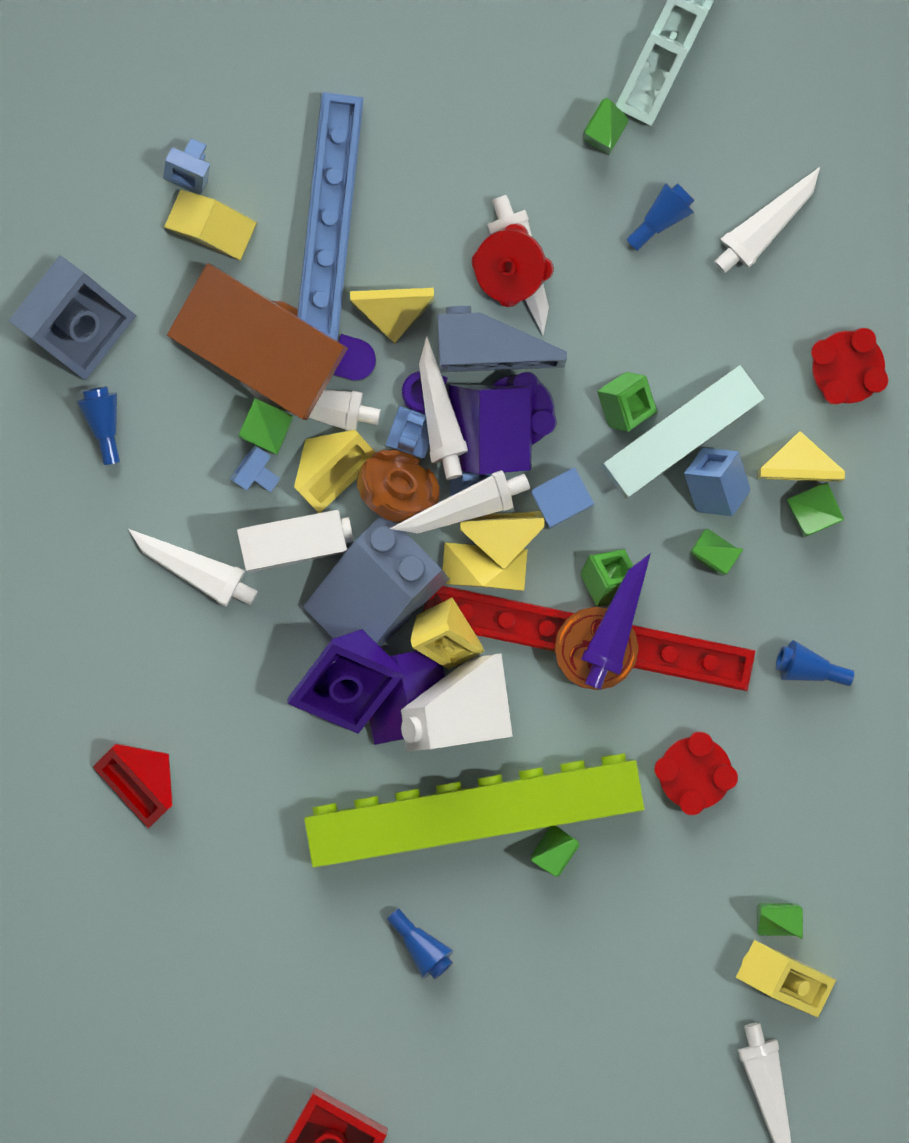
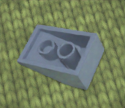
M471 306L446 307V314H438L440 373L565 367L567 351L480 312L471 313Z
M381 516L375 520L353 542L304 604L303 608L332 638L363 629L381 647L450 579L405 531L390 529L397 525L396 522L386 520Z

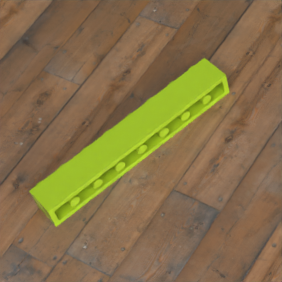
M625 753L602 756V765L585 767L584 760L559 764L561 772L545 775L543 767L518 771L519 779L503 782L502 774L477 778L478 786L462 789L460 781L436 785L437 793L420 796L419 789L395 792V801L379 803L378 796H371L353 800L354 808L338 810L337 803L312 807L313 815L304 817L312 867L642 811L645 808L637 763L635 759L626 760Z

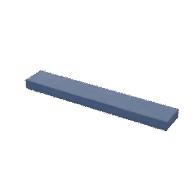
M322 92L297 317L338 341L364 97Z

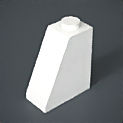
M339 510L237 529L245 569L249 573L342 554L348 550L347 543L354 542L349 517L341 519Z
M501 653L473 657L467 660L401 709L403 721L401 731L406 743L407 752L513 737Z

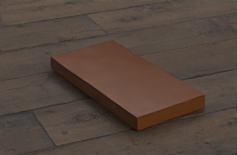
M209 263L206 264L167 333V336L302 420L309 418L348 350V347Z

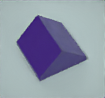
M450 384L449 399L468 452L458 456L461 470L479 475L492 474L500 470L504 473L530 471L532 469V386Z
M361 629L333 638L289 695L287 702L289 705L359 734L404 676V673L395 661Z
M417 650L390 656L403 670L404 676L369 720L374 745L404 739L401 731L403 722L401 709L445 677L442 665Z

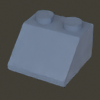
M59 255L8 321L86 380L137 315L87 274Z

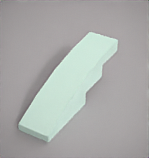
M667 0L618 99L616 106L622 112L650 126L653 125L714 0Z
M739 365L601 466L623 497L627 499L765 398L741 365Z

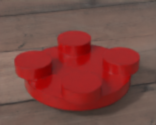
M519 223L508 225L504 230L487 237L481 243L477 252L474 253L471 260L480 287L486 294L499 301L505 307L516 306L520 301L534 295L543 282L552 277L554 272L553 263L545 257L539 243L528 234L526 227Z
M868 328L834 333L825 340L817 341L811 348L813 379L818 389L823 393L825 401L831 405L861 402L874 393L883 391L888 385L889 379L885 372L884 355L876 343L875 333Z
M702 731L695 732L690 737L673 743L666 750L663 757L658 759L654 765V773L659 779L664 793L672 802L679 805L681 810L687 815H697L703 809L715 805L738 782L737 771L731 766L726 752L712 740L709 734Z

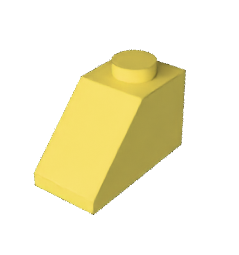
M756 940L753 941L749 951L744 956L742 965L736 975L737 979L766 995L815 1017H819L836 982L832 977Z

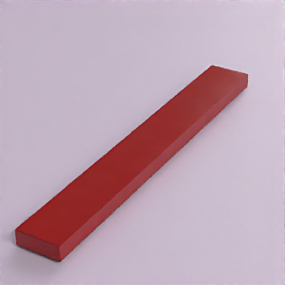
M442 586L424 604L423 609L424 612L453 598L477 636L554 651L557 632L565 620L574 614L572 612ZM632 625L638 643V654L633 668L748 691L755 650Z

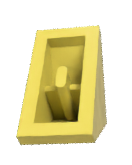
M181 189L164 228L241 261L257 222L215 199Z
M453 598L416 615L410 640L412 647L445 668L451 669L484 652L481 642Z

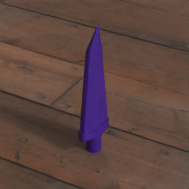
M651 553L628 569L587 650H584L581 660L592 664L585 682L588 686L601 690L608 671L620 675Z

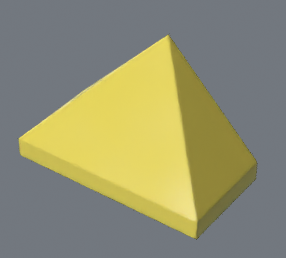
M434 288L350 291V301L360 313L393 343H396L434 301Z
M356 430L305 439L294 488L318 513H321L358 478V473L364 462L372 458L376 452Z
M799 431L757 471V479L841 482L845 480V471Z
M541 511L491 513L460 522V530L503 569L544 528V516Z
M445 543L442 570L450 578L445 584L524 591L528 549H523L503 569L478 545Z

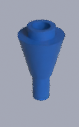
M665 183L646 214L645 221L626 240L638 251L656 232L659 234L695 213L690 208V205L695 200L678 183L673 188Z
M107 386L83 391L84 399L77 401V404L95 439L99 441L104 465L120 462L114 436L116 435L117 392L109 393Z
M792 640L788 647L782 646L777 656L776 670L780 671L782 680H829L850 686L854 679V670L830 664V661L795 640Z
M400 909L394 911L387 918L388 922L404 938L403 942L422 979L429 975L436 979L453 964L449 957L454 950L421 928H416Z

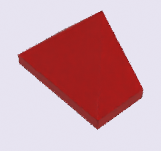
M115 744L93 766L95 771L148 829L173 806L169 754Z

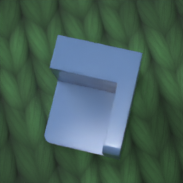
M703 447L684 473L695 509L701 513L733 516L750 492V485L739 451Z
M575 467L532 490V496L546 520L545 523L548 529L594 505Z

